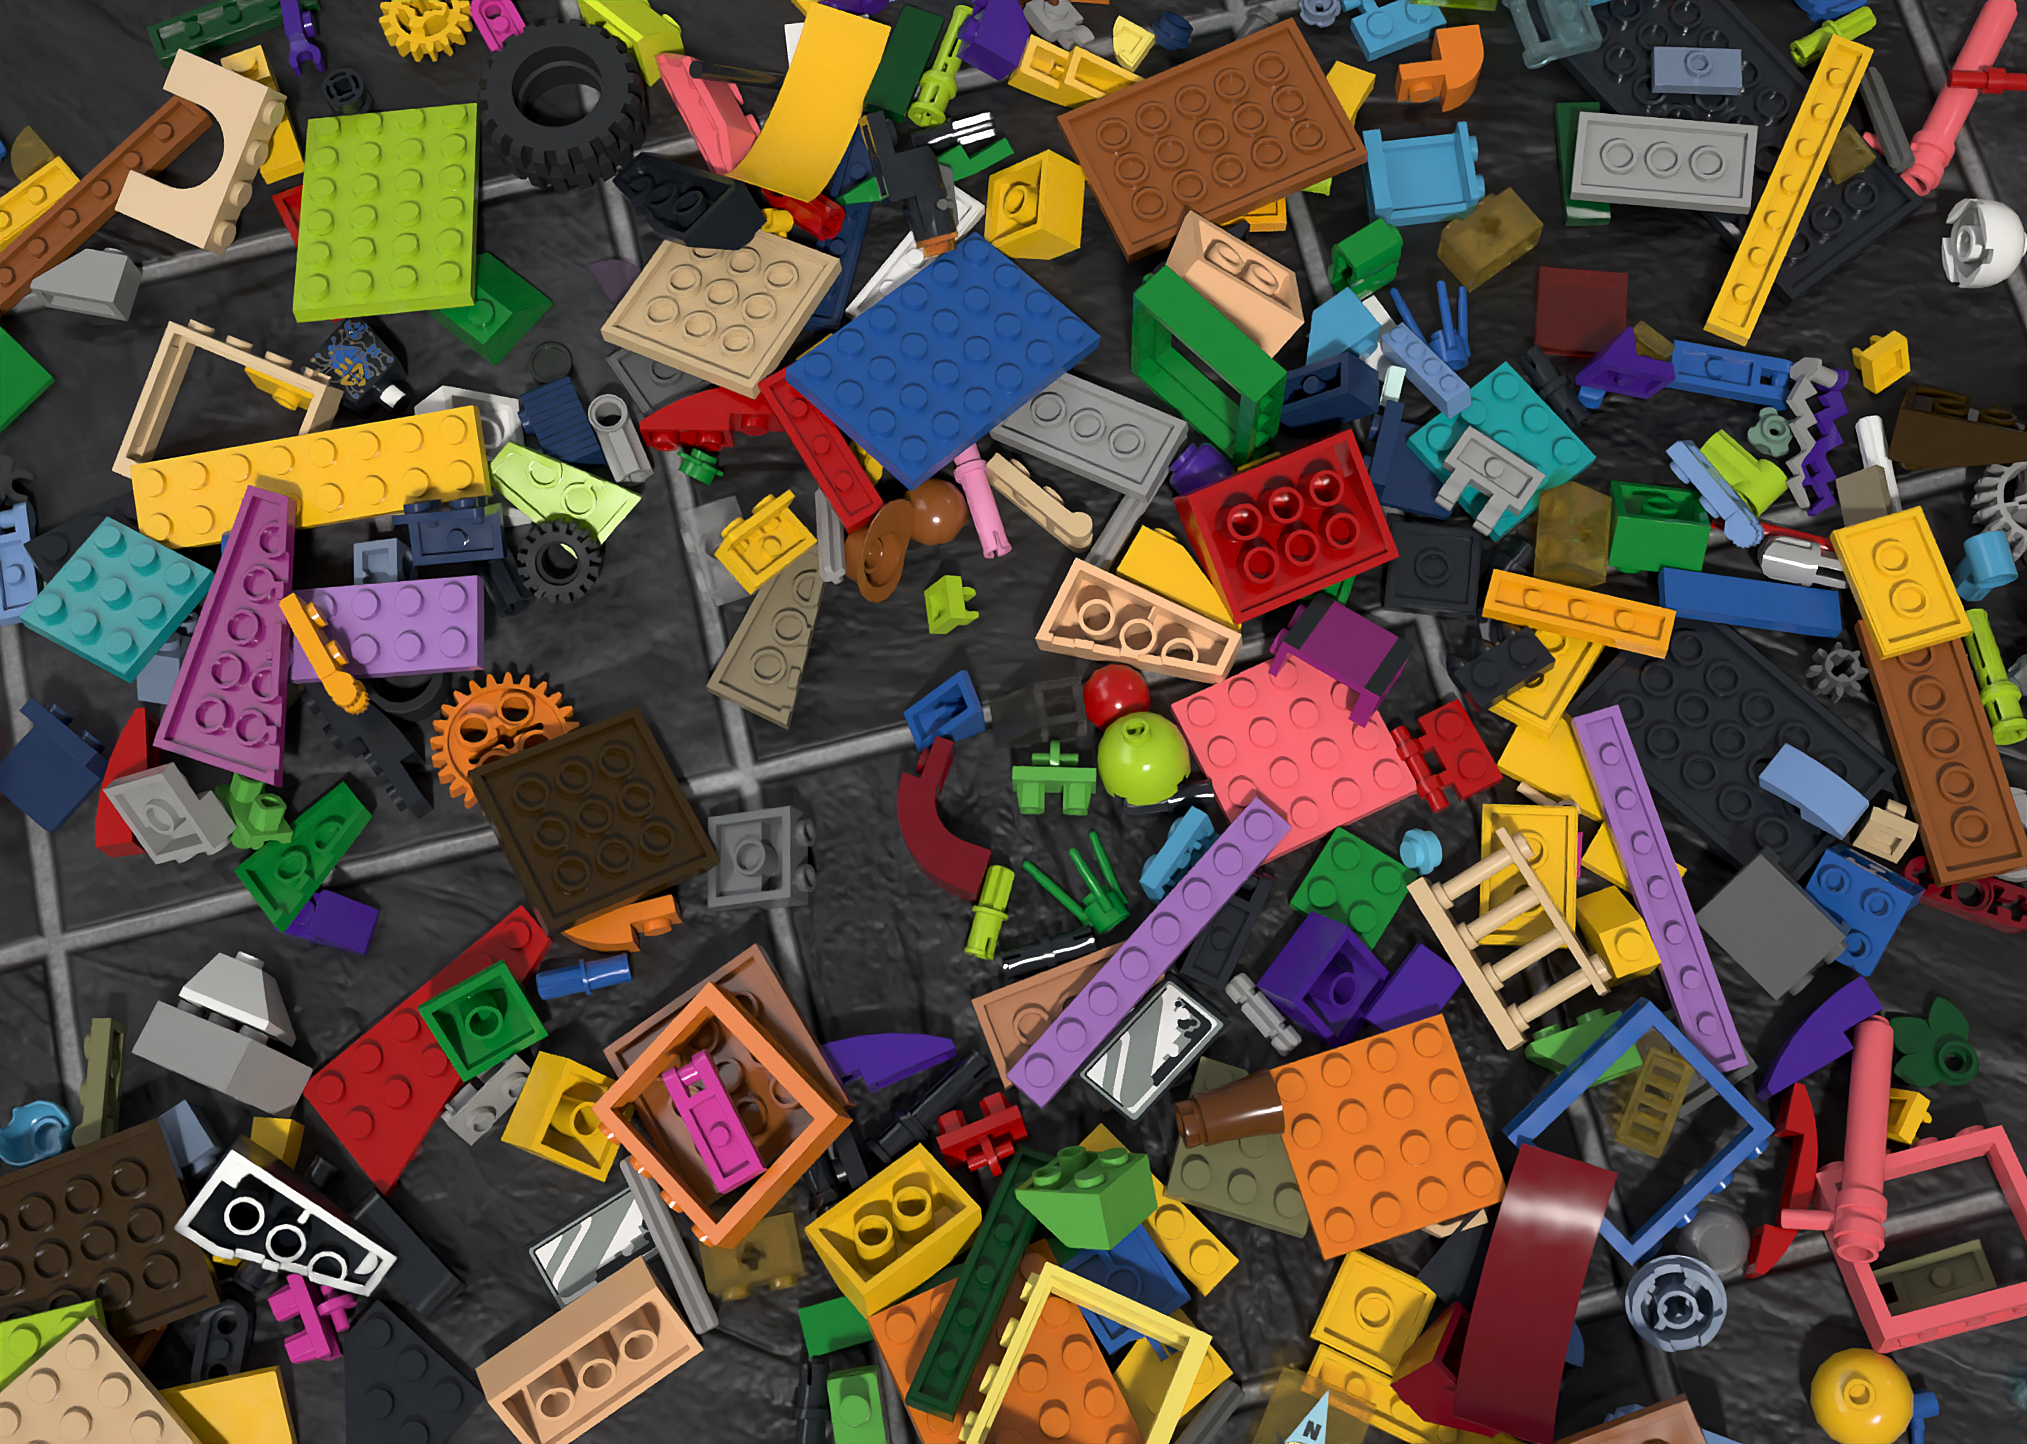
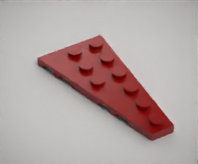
M522 905L309 1079L302 1092L381 1193L387 1198H390L397 1187V1180L410 1160H414L423 1146L421 1143L437 1118H441V1115L446 1111L444 1105L455 1097L464 1083L419 1013L417 1006L502 959L518 975L525 988L554 942L546 937L543 929Z

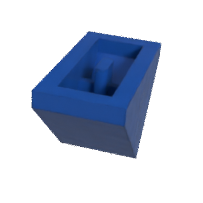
M967 670L959 671L903 712L919 753H922L924 747L931 749L936 736L956 742L986 730L984 713Z

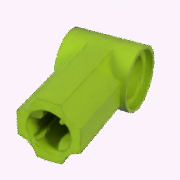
M1722 429L1716 432L1700 449L1757 518L1789 487L1786 483L1787 477L1778 466L1766 459L1758 461Z

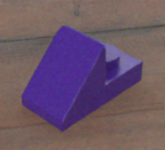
M1628 326L1608 341L1575 376L1576 385L1643 399H1649L1676 379L1673 363L1656 360L1646 355H1637L1632 326Z
M323 889L321 894L315 892L284 933L274 927V930L279 934L366 956L381 912L378 909Z

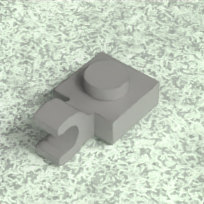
M1032 0L1026 3L1023 10L1024 16L1043 40L1049 43L1057 40L1064 50L1068 52L1075 46L1087 51L1084 46L1094 41L1095 38L1092 32L1086 26L1081 25L1084 18L1068 0H1059L1057 6H1052L1043 0Z

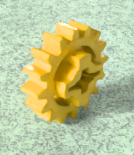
M391 0V2H382L380 8L384 16L379 18V22L391 47L396 46L402 57L411 51L416 62H420L424 54H429L432 61L435 62L438 60V52L442 50L449 56L454 54L451 47L454 42L465 45L466 40L462 31L469 32L473 30L470 21L472 15L469 0H445L452 5L453 9H449L447 3L442 2L443 0ZM401 25H405L406 30H407V31H411V33H410V34L406 33V32L401 28Z

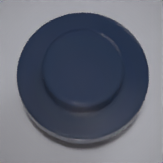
M1164 12L1162 17L1155 19L1152 24V30L1156 34V41L1166 49L1176 51L1178 48L1186 49L1192 42L1190 36L1193 31L1192 25L1175 13Z

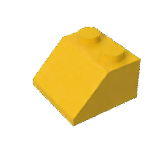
M1048 149L990 175L984 239L1008 258L1051 260L1080 248L1085 195V178L1080 166Z
M539 1051L501 1140L540 1158L605 1182L620 1145L611 1142L600 1131L598 1125L602 1121L594 1114L591 1108L616 1081L569 1058ZM633 1104L623 1113L629 1122L635 1111Z

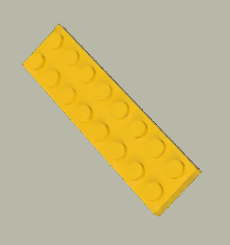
M474 405L130 465L140 534L173 551L220 544L223 532L232 530L248 485L295 500V531L404 512L403 504L414 503L415 501L441 499L442 505H447L449 500L461 497L487 495V498L492 497L479 407Z

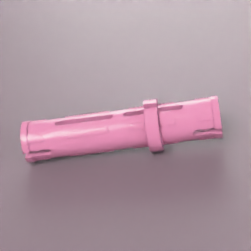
M975 442L954 459L956 465L954 476L956 482L962 484L983 548V555L985 558L991 559L994 558L993 551L996 550L997 556L1000 557L1010 552L1012 547L1008 541L986 475L985 465L987 461L981 459Z

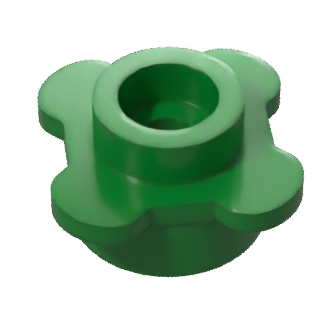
M693 448L690 456L681 451L677 453V455L683 457L678 470L709 486L715 474L721 477L724 475L723 472L714 468L717 459Z

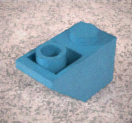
M1349 287L1313 311L1306 366L1345 352H1350L1364 361L1377 349L1381 324Z

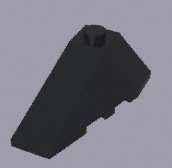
M241 1133L214 1167L173 1228L215 1256L229 1260L235 1257L261 1264L263 1269L277 1273L280 1269L309 1277L311 1282L369 1297L398 1257L396 1252L281 1159Z

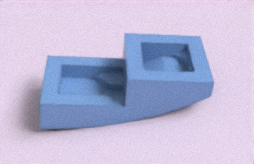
M1785 743L1759 776L1760 787L1800 808L1802 819L1840 840H1843L1869 807V801L1846 781Z

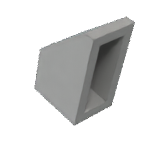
M105 248L104 251L85 249L33 279L30 289L46 307L128 321L143 275L132 262L130 256L123 251L114 248Z

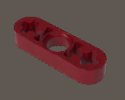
M1918 856L1912 859L1899 873V875L1919 885V879L1913 877L1912 874H1916L1921 869L1927 871V879L1935 882L1927 856ZM1992 877L1963 882L1973 884L1979 890L1981 901L1976 907H1968L1958 899L1957 888L1961 883L1948 885L1946 888H1936V884H1929L1925 887L1926 890L1918 902L2009 934H2018L2027 929V890ZM1943 890H1944V897L1940 896V894H1941V892H1942ZM2013 901L2019 902L2018 910L2025 913V916L2014 921L2011 919L2012 911L1996 906L1990 913L1986 910L1992 902L2008 906Z

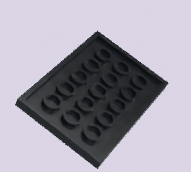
M1675 617L1665 659L1622 650L1568 706L1562 717L1571 725V721L1575 717L1618 705L1650 794L1738 871L1768 845L1781 858L1778 865L1796 882L1837 837L1802 819L1800 808L1760 787V774L1785 743L1800 750L1831 770L1856 789L1869 802L1898 771L1893 764L1724 623Z

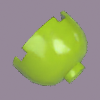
M1136 712L1118 718L1106 729L1098 745V772L1107 793L1113 797L1114 793L1120 797H1125L1128 804L1136 806L1156 804L1172 797L1178 791L1177 784L1183 780L1185 775L1187 779L1191 772L1190 754L1184 737L1175 724L1160 714Z

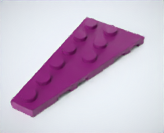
M248 485L153 746L282 788L290 624L283 614L279 603L280 600L292 594L296 501L287 496Z

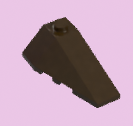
M1911 382L1899 410L1887 459L1897 461V464L1902 468L1916 471L1923 470L1925 467L1941 469L2027 462V420L2026 422L2017 420V416L2010 412L2011 408L1995 404L1992 408H1979L1969 405L1970 395Z

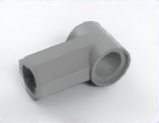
M612 394L600 395L594 399L588 409L589 421L616 484L622 487H633L645 482L654 472L634 427L627 405L621 398ZM615 414L621 416L620 421L614 426L606 427L601 425L602 420L608 415Z

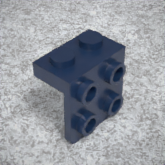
M1387 400L1383 415H1373L1368 440L1376 441L1373 456L1364 454L1363 457L1380 505L1436 519H1448L1453 507L1449 512L1434 502L1444 484L1406 445L1408 438L1423 426L1401 422L1405 404Z
M487 495L449 500L450 507L443 508L441 499L415 501L414 503L403 504V513L391 515L392 525H409L413 566L507 557L501 502L488 504Z
M31 697L19 711L32 721L35 726L0 762V792L44 830L52 833L58 831L103 782L109 760L100 754L106 746L86 729L78 735L69 728L68 725L74 719L54 702H51L45 708Z

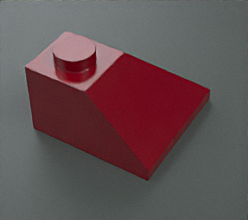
M1456 1301L1403 1354L1390 1386L1398 1394L1399 1398L1406 1405L1410 1406L1425 1422L1495 1437L1501 1432L1452 1416L1459 1368L1471 1314Z

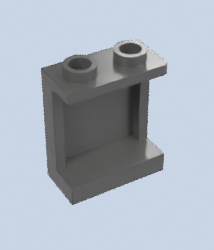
M1766 845L1699 908L1695 918L1697 923L1777 1001L1787 991L1793 996L1798 994L1814 978V975L1809 971L1822 959L1829 965L1839 957L1849 946L1844 939L1847 937L1851 927L1845 921L1839 924L1778 865L1781 858Z

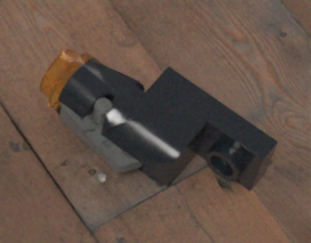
M883 110L859 118V125L882 206L904 200L905 207H901V210L913 233L916 248L922 249L924 258L958 249L955 238L959 237L956 228L959 222L952 169L938 164L937 157L928 145L895 154L893 146L898 144L896 129L891 119H885Z

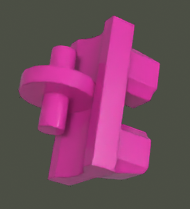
M294 1273L287 1276L289 1284L270 1295L268 1301L277 1321L284 1322L300 1314L306 1328L284 1339L290 1361L295 1364H301L316 1359L332 1361L343 1356L330 1318H332L337 1332L351 1327L346 1311L358 1304L354 1293L339 1296L337 1288L322 1285L320 1288L325 1302H323L317 1283L311 1282L309 1277Z

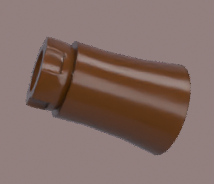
M1262 1068L1242 1079L1215 1089L1193 1094L1191 1099L1174 1103L1176 1124L1186 1149L1203 1144L1209 1147L1232 1140L1284 1134L1285 1132L1281 1100L1275 1082L1267 1068Z

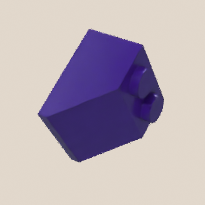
M1311 911L1256 986L1282 1013L1328 1047L1335 1049L1351 1042L1366 1021L1362 1017L1391 979L1392 975L1348 926Z

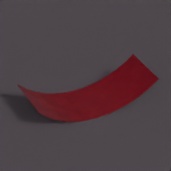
M1525 1143L1521 1144L1494 1227L1470 1317L1457 1379L1452 1412L1453 1417L1535 1444H1553L1557 1402L1573 1322L1597 1235L1619 1173Z

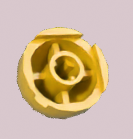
M1850 1348L1834 1353L1819 1366L1811 1382L1810 1404L1817 1423L1833 1440L1840 1444H1892L1905 1432L1913 1417L1914 1394L1906 1374L1891 1358L1879 1354L1873 1349Z

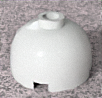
M1965 198L1956 203L1948 215L1946 224H1953L1951 238H1942L1941 250L1943 267L1950 282H1959L1960 285L1958 287L1984 288L1993 286L2011 276L2027 251V234L2024 232L2021 220L2012 208L2002 202Z

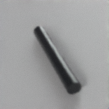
M693 61L689 67L690 76L694 79L781 90L787 75L702 61Z

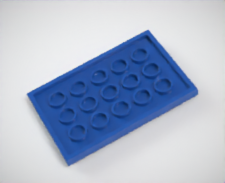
M975 231L786 368L785 380L912 492L1099 347L1101 336Z

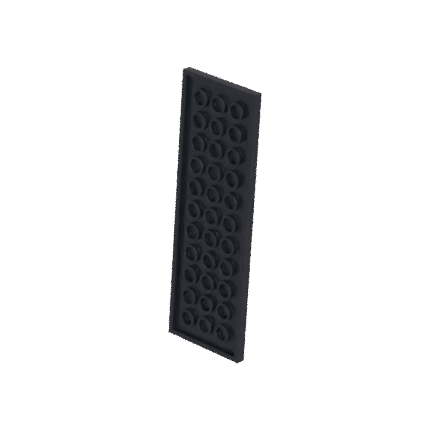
M1502 0L1596 102H1600V106L1607 114L1758 126L1749 213L1736 214L1698 210L1737 252L1811 83L1731 0H1610L1587 8L1582 7L1581 0ZM1654 46L1741 49L1742 89L1740 94L1652 93L1651 53ZM1845 119L1771 287L1773 292L1787 307L1791 306L1916 213L1924 203L1920 196L1897 173L1893 172L1888 163Z

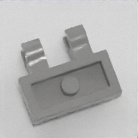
M1469 425L1442 465L1443 468L1452 474L1439 491L1434 502L1450 512L1467 485H1471L1490 498L1472 526L1485 536H1488L1506 509L1519 516L1546 475Z

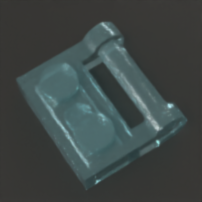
M1502 0L1503 5L1509 7L1525 49L1522 56L1528 69H1537L1546 65L1549 61L1600 48L1603 38L1588 0H1537L1551 37L1550 41L1542 43L1526 1Z

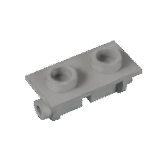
M517 1054L512 1055L478 1074L477 1077L485 1085L478 1091L471 1083H468L449 1103L447 1102L444 1105L447 1110L441 1117L453 1131L472 1146L519 1099L531 1068Z

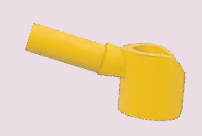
M777 208L762 209L761 212L767 222L761 229L765 233H774L777 236L788 239L787 232L793 227V216L786 210H778Z

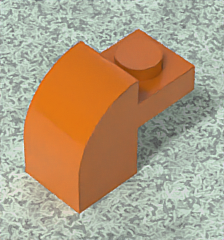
M1479 24L1436 29L1431 50L1433 61L1399 65L1395 82L1397 102L1410 100L1415 103H1421L1433 97H1439L1442 112L1457 108L1466 102L1476 88L1484 57Z

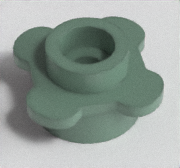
M1773 407L1763 408L1759 413L1760 420L1756 427L1748 430L1747 439L1750 444L1754 445L1764 454L1772 455L1776 458L1784 457L1789 451L1788 444L1790 440L1795 437L1789 426L1794 419H1785L1778 415L1777 410ZM1775 429L1778 435H1771L1770 430Z

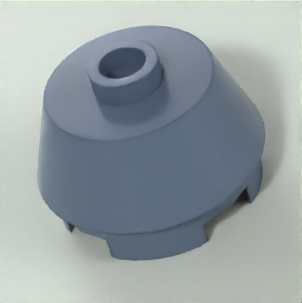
M1664 1255L1646 1263L1635 1273L1626 1291L1625 1307L1631 1325L1642 1338L1661 1350L1675 1352V1350H1686L1699 1345L1702 1347L1715 1337L1726 1315L1727 1297L1721 1280L1709 1266L1688 1256Z

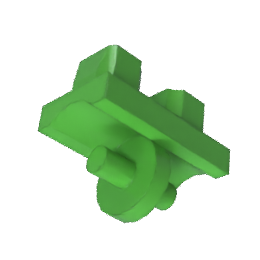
M1051 740L1050 753H1032V766H1013L1012 768L1013 792H1017L1020 813H1044L1045 792L1063 793V814L1087 815L1091 794H1096V768H1071L1078 767V754L1060 753V740Z
M234 772L231 784L216 785L214 795L224 804L228 815L237 826L229 835L232 844L241 849L252 848L257 850L264 845L265 841L277 840L282 844L290 843L293 831L284 819L287 806L281 797L272 793L267 794L264 790L265 782Z

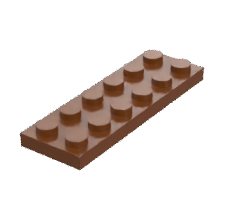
M1858 620L1854 629L1867 669H1869V676L1916 823L1919 824L1918 831L1936 888L2026 870L2027 837L1961 638L1880 661L1864 620Z

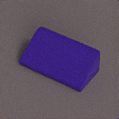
M1417 943L1362 1017L1381 1034L1438 1015L1464 979L1457 969L1422 943Z

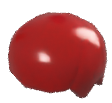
M1110 664L1095 670L1084 684L1082 689L1083 710L1088 720L1105 732L1118 718L1130 713L1149 712L1150 690L1146 680L1136 670L1127 665Z

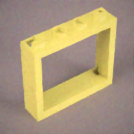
M1047 1261L1040 1275L1031 1272L1020 1296L1021 1300L1028 1303L1021 1320L1013 1317L1010 1318L999 1344L1007 1348L1006 1354L1000 1367L993 1363L990 1364L979 1389V1392L987 1395L979 1414L972 1410L969 1411L958 1438L965 1441L966 1444L985 1443L1051 1292L1182 1352L1145 1441V1444H1169L1213 1336Z

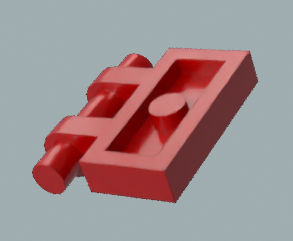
M1459 699L1418 718L1416 725L1423 735L1420 738L1413 739L1405 725L1399 726L1390 732L1397 746L1395 750L1401 761H1405L1417 783L1415 785L1417 794L1421 800H1427L1434 814L1450 806L1443 793L1444 790L1452 787L1459 801L1462 802L1501 783L1504 778ZM1432 751L1443 772L1433 775L1422 755Z

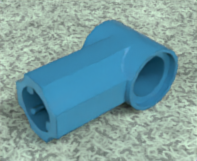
M1990 531L1967 539L1963 543L1966 556L1956 566V571L1951 575L1958 596L1962 597L1966 603L1982 600L1993 588L2006 585L2017 579L2018 573L2006 533L2004 531Z

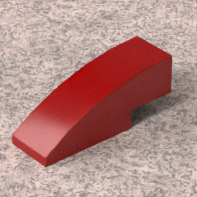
M145 707L135 709L121 732L109 759L100 790L96 814L95 847L111 858L147 853L103 791L115 779L162 766L161 748L153 746L160 726V720Z

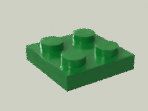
M1338 826L1294 895L1289 907L1306 918L1313 911L1348 926L1372 952L1408 894L1409 890L1406 886L1416 881L1419 874Z

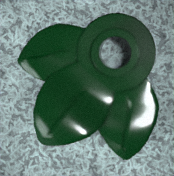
M1937 997L1930 1007L1926 1020L1914 1017H1895L1889 1021L1894 1031L1893 1045L1904 1056L1894 1066L1893 1073L1904 1083L1917 1088H1927L1938 1082L1955 1087L1970 1082L1977 1074L1979 1068L1978 1056L1973 1047L1967 1043L1969 1024L1964 1015L1948 1000ZM1946 1055H1952L1958 1060L1959 1069L1957 1071H1952L1946 1066Z

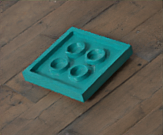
M1506 361L1470 389L1472 405L1450 419L1441 412L1409 437L1406 445L1443 484H1445L1452 473L1443 468L1442 465L1469 425L1546 475L1519 516H1516L1507 509L1489 534L1495 543L1591 466L1597 458ZM1468 484L1457 502L1476 521V518L1490 498Z
M107 516L19 618L25 627L131 684L209 592L215 575L204 566Z

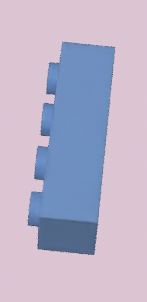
M1403 322L1380 336L1383 355L1394 366L1406 368L1404 376L1448 419L1472 405L1470 387Z

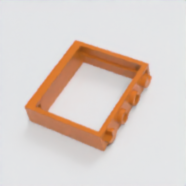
M710 981L591 1108L594 1114L602 1121L598 1125L600 1131L614 1144L620 1145L622 1143L632 1154L629 1162L635 1170L647 1179L653 1177L663 1188L660 1196L666 1204L678 1213L684 1211L695 1223L691 1230L697 1238L710 1248L715 1245L734 1249L853 1121L841 1106L727 988ZM714 1015L814 1118L812 1123L721 1220L623 1115L624 1111Z

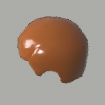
M930 478L912 492L908 489L902 498L908 500L914 509L915 519L910 538L926 546L953 541L959 531L969 523L970 515L967 499L951 482L939 478Z

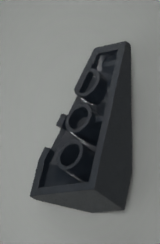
M639 153L612 180L616 188L662 239L686 247L739 250L750 243L755 237V233L767 222L743 181L644 153Z

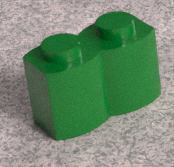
M1378 218L1332 247L1333 264L1328 268V280L1337 294L1349 287L1357 298L1362 300L1396 278V267H1398V261L1401 258V247H1403V239L1397 228L1392 224L1387 225L1382 218Z

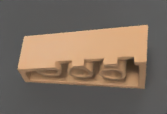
M1075 558L1035 638L1040 650L1109 664L1127 665L1134 669L1214 685L1217 683L1223 684L1242 648V634L1078 558Z

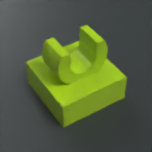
M945 575L924 591L930 634H947L956 626L968 625L979 617L978 612L965 609V601L973 598L976 592L973 588L962 587L961 576Z

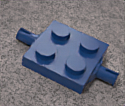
M1142 1224L1138 1225L1111 1250L1081 1248L1074 1258L1060 1266L1069 1272L1167 1316H1170L1171 1313L1191 1300V1297ZM1077 1304L1109 1355L1130 1341L1146 1337L1161 1362L1169 1358L1159 1341ZM1164 1344L1171 1356L1179 1351Z

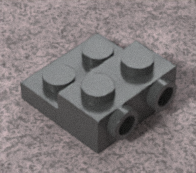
M792 806L708 817V839L720 860L718 866L708 871V908L715 911L759 906L768 910L808 904V892L814 891L816 886L815 871L808 864V847L814 845L816 831L813 822L808 818V814Z

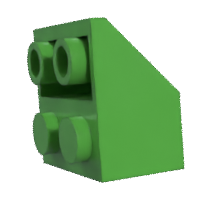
M1071 1146L1058 1151L1057 1157L1044 1167L1033 1171L1032 1177L1015 1189L1017 1200L1068 1248L1111 1250L1158 1209L1148 1154L1128 1153L1125 1148H1111L1102 1152L1086 1151L1083 1146Z

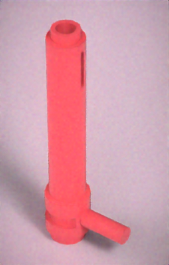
M1988 0L1984 4L1952 70L1983 71L1985 67L1993 66L2017 18V5L2014 0ZM1946 80L1922 130L1914 134L1909 145L1915 157V163L1912 168H1907L1902 173H1898V175L1919 196L1927 195L1931 189L1939 185L1944 174V168L1949 165L1954 155V143L1980 89L1948 88ZM1865 132L1863 138L1879 155L1885 156L1877 135Z
M1872 1015L1862 1020L1854 1028V1049H1852L1842 1188L1835 1198V1210L1782 1209L1781 1225L1783 1229L1833 1231L1832 1240L1837 1246V1254L1841 1258L1854 1263H1870L1877 1260L1879 1251L1885 1246L1886 1232L1881 1224H1884L1887 1219L1888 1205L1887 1199L1883 1196L1894 1031L1889 1021L1878 1015Z

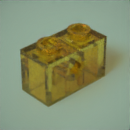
M1509 187L1498 196L1493 193L1485 197L1476 206L1474 213L1464 220L1459 217L1451 221L1440 234L1441 241L1437 256L1469 292H1472L1536 246L1544 224Z
M1574 481L1540 492L1534 577L1579 589L1606 583L1611 497Z
M793 1212L761 1219L734 1249L715 1245L710 1248L698 1239L707 1291L714 1296L721 1295L723 1302L751 1296L750 1288L769 1284L770 1291L799 1285L797 1277L809 1274L798 1217ZM753 1247L761 1254H766L765 1259L758 1261V1270L753 1271L747 1264L742 1263L743 1259L750 1257V1249Z

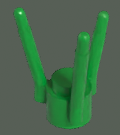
M1091 831L1089 838L1108 888L1106 885L1100 887L1076 848L1069 849L1070 857L1092 892L1082 900L1087 907L1085 910L1028 860L1023 862V868L1079 919L1083 927L1090 924V927L1094 926L1099 934H1103L1130 915L1125 906L1129 901L1118 885L1096 831Z

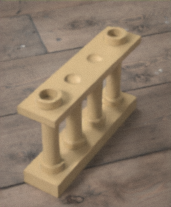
M1503 826L1495 832L1504 844V847L1444 884H1441L1440 881L1432 884L1430 879L1421 877L1406 887L1507 1050L1514 1051L1530 1041L1524 1032L1530 1028V1021L1590 985H1593L1598 995H1607L1612 991L1606 981L1613 977L1598 953L1591 957L1588 955L1528 859L1535 856L1525 837L1520 831L1512 835L1510 830ZM1515 862L1528 882L1529 887L1468 925L1464 921L1458 925L1448 910L1454 906L1453 900ZM1541 903L1555 927L1494 965L1490 962L1482 965L1473 950L1479 946L1478 940ZM1566 943L1581 968L1523 1004L1517 1006L1516 1003L1508 1006L1499 992V989L1505 986L1503 981Z

